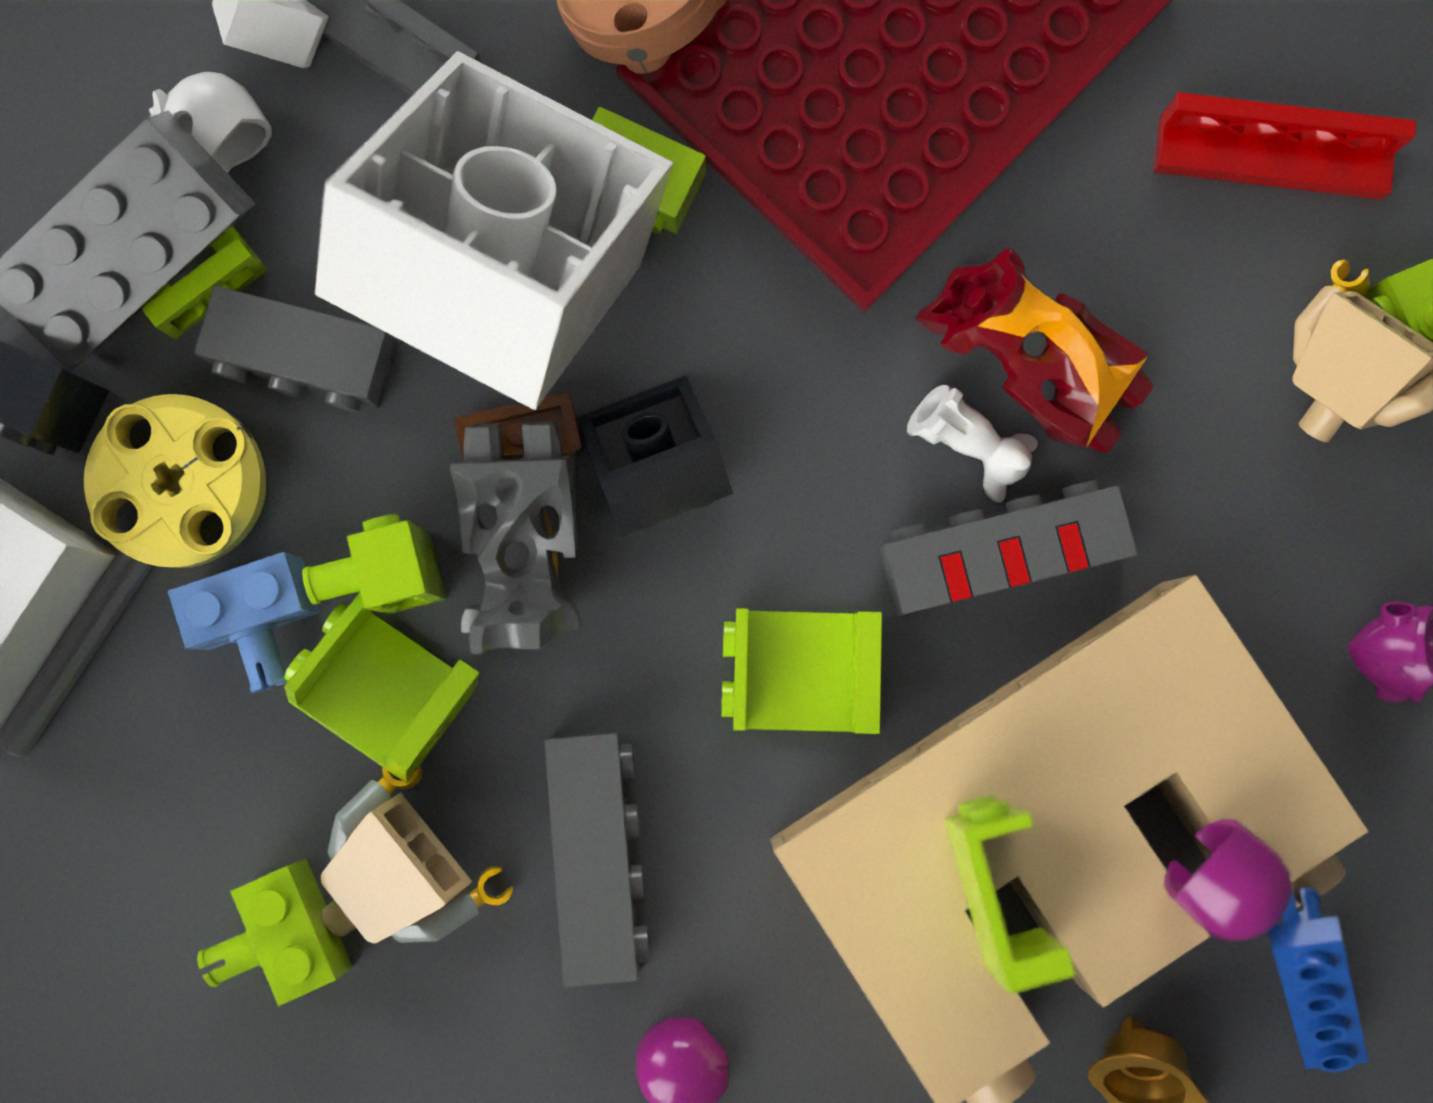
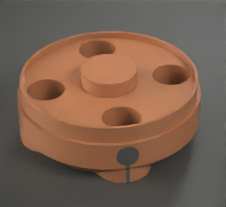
M727 0L556 1L560 15L572 37L586 53L601 61L626 65L629 70L635 73H649L659 69L666 63L672 53L683 48L696 38Z

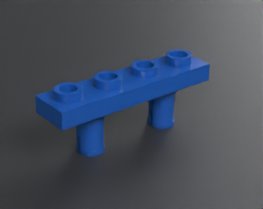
M1299 888L1304 909L1303 911H1298L1292 889L1289 905L1282 915L1283 924L1273 925L1268 930L1305 1069L1319 1068L1326 1072H1341L1351 1069L1355 1064L1369 1063L1337 917L1323 918L1320 894L1313 888Z

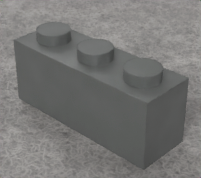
M214 285L194 354L213 365L211 373L216 376L240 383H246L248 375L261 377L269 380L267 388L273 391L303 398L304 391L307 389L326 394L325 404L359 413L361 404L380 408L398 342L391 334L377 327Z

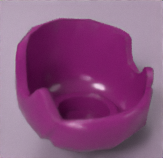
M669 1017L650 1027L636 1047L635 1073L643 1096L649 1103H718L728 1089L730 1073L728 1071L729 1061L725 1050L708 1031L703 1022L697 1019Z

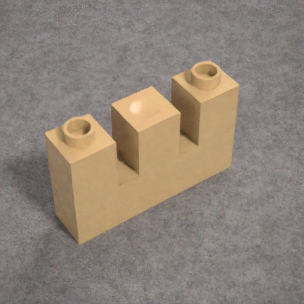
M1197 575L1161 582L770 838L774 853L935 1103H961L964 1100L967 1103H1012L1025 1093L1036 1079L1037 1074L1027 1058L1050 1042L1018 993L1008 994L986 969L975 927L965 913L969 909V905L945 823L946 818L960 815L958 804L984 796L995 795L997 801L1007 800L1009 804L1030 812L1033 822L1032 827L981 840L994 891L1010 882L1038 927H1042L1069 949L1076 976H1072L1074 982L1103 1008L1210 937L1207 931L1199 926L1167 893L1164 888L1166 869L1124 806L1157 785L1206 860L1212 856L1213 852L1195 837L1196 833L1208 824L1221 819L1239 821L1281 856L1290 871L1297 907L1303 905L1299 888H1313L1318 891L1321 897L1344 878L1346 869L1335 853L1367 833L1368 830Z

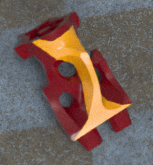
M1006 248L987 264L954 268L946 280L942 293L932 304L921 309L915 318L933 333L945 335L940 345L949 352L966 355L973 348L979 346L993 353L1001 362L1004 371L1009 375L1002 389L1035 417L1045 429L1048 438L1054 441L1102 453L1110 452L1121 436V427L1108 416L1116 403H1119L1122 407L1134 409L1145 401L1154 387L1153 383L1141 369V366L1149 356L1143 349L1107 327L1089 312L1084 303L1068 294L1059 293L1055 300L1046 296L1025 275V266L1021 257L1011 248ZM1034 332H1040L1045 336L1046 347L1042 354L1037 356L1028 355L1023 349V342L1026 336ZM1047 379L1055 387L1054 396L1049 401L1044 399L1041 391L1042 383Z

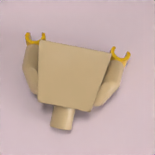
M1338 260L1333 264L1331 269L1333 285L1325 286L1319 291L1297 317L1294 327L1293 361L1297 367L1292 376V382L1315 399L1298 424L1307 434L1323 442H1329L1344 421L1358 429L1377 425L1393 427L1433 410V342L1364 297L1371 287L1368 269H1364L1361 275L1354 281H1343L1350 272L1348 260Z

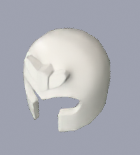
M201 72L181 80L167 95L161 89L153 91L154 107L149 109L150 117L169 110L227 173L232 167L254 157L267 145L272 136L271 125L245 87L224 74Z

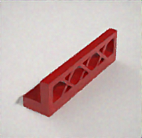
M1178 92L1159 117L1154 172L1382 200L1392 193L1395 153L1415 138L1417 120Z

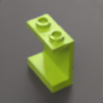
M359 593L350 605L342 602L332 611L322 628V632L326 635L312 652L307 649L302 650L291 662L284 675V679L288 681L284 686L290 704L407 784L477 690L480 673L460 659L453 668L374 615L371 610L364 609L361 593Z
M736 608V622L724 621L723 657H735L734 681H722L721 717H733V730L741 731L758 729L880 734L882 612H856L854 614L748 611V609Z
M995 795L984 796L958 804L960 815L946 818L945 823L988 972L1008 994L1076 976L1069 949L1042 927L1007 936L986 863L981 840L1032 827L1033 822L1030 812L1009 804L1007 800L997 801Z

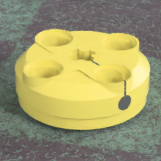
M167 394L152 396L133 404H125L116 408L107 417L105 425L91 445L84 470L85 498L95 532L103 539L108 540L125 555L137 561L160 567H193L212 562L224 556L239 545L253 529L261 514L266 497L265 465L261 452L250 432L237 418L226 410L208 401L187 395ZM147 419L151 426V437L143 447L135 449L130 442L131 428L136 422ZM232 432L237 440L236 451L230 459L219 462L213 454L214 441L220 434ZM131 501L138 511V519L136 525L130 531L124 533L117 524L116 515L124 503ZM216 513L223 522L224 531L222 537L216 543L209 546L200 535V526L208 515Z

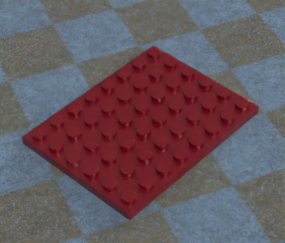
M727 0L723 7L717 10L705 29L683 48L672 53L666 63L659 69L649 73H635L629 70L626 65H619L616 67L617 77L693 150L706 155V162L862 312L866 313L1174 0Z

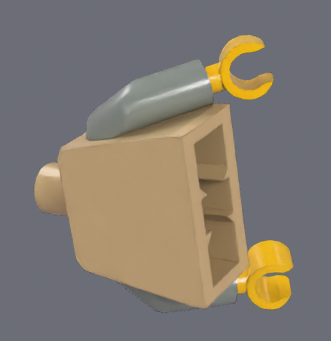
M420 766L407 784L402 780H396L392 773L382 768L383 777L378 782L371 780L335 815L327 850L331 862L321 873V884L334 899L322 911L323 922L332 933L338 936H346L357 928L366 941L373 944L389 936H392L400 943L436 942L479 915L478 908L483 904L501 905L508 901L512 895L513 886L497 896H491L484 890L485 881L503 870L500 866L486 868L478 878L477 887L468 893L465 888L472 883V880L401 792L391 798L390 794L396 788L406 790L413 788L419 783L423 772Z

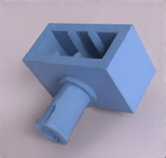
M282 552L168 590L185 649L211 650L228 643H237L249 679L251 693L273 688L272 685L280 686L287 683L288 681L284 679L285 670L273 632L279 626L320 613L318 604L314 605L310 602L304 587L302 570L305 567L303 557Z

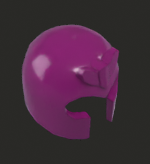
M1221 819L1210 823L1198 831L1195 837L1213 852L1212 856L1194 876L1177 861L1170 862L1165 873L1164 888L1169 896L1199 926L1213 936L1226 941H1244L1264 934L1279 921L1289 905L1292 891L1290 871L1281 856L1272 847L1239 821Z

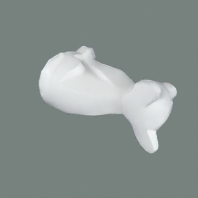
M947 385L936 387L921 401L911 415L907 424V433L910 436L918 435L933 445L942 442L956 452L982 460L985 493L992 501L1002 502L1006 495L1007 485H1012L1026 476L1031 467V452L1038 446L1037 439L1029 434L1016 433L1011 437H1000L986 417L965 403L962 399V392L956 388L952 389Z

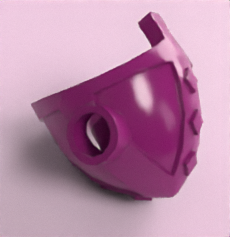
M1400 601L1385 603L1381 607L1380 616L1364 626L1348 645V653L1356 667L1368 680L1376 685L1375 693L1378 698L1388 702H1403L1411 699V702L1420 703L1430 686L1433 685V606L1415 607L1412 604Z

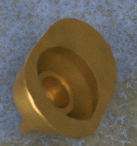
M1135 1016L1124 1018L1120 1031L1114 1033L1107 1040L1102 1058L1097 1059L1089 1066V1081L1108 1103H1209L1191 1078L1186 1052L1180 1042L1169 1034L1148 1029Z

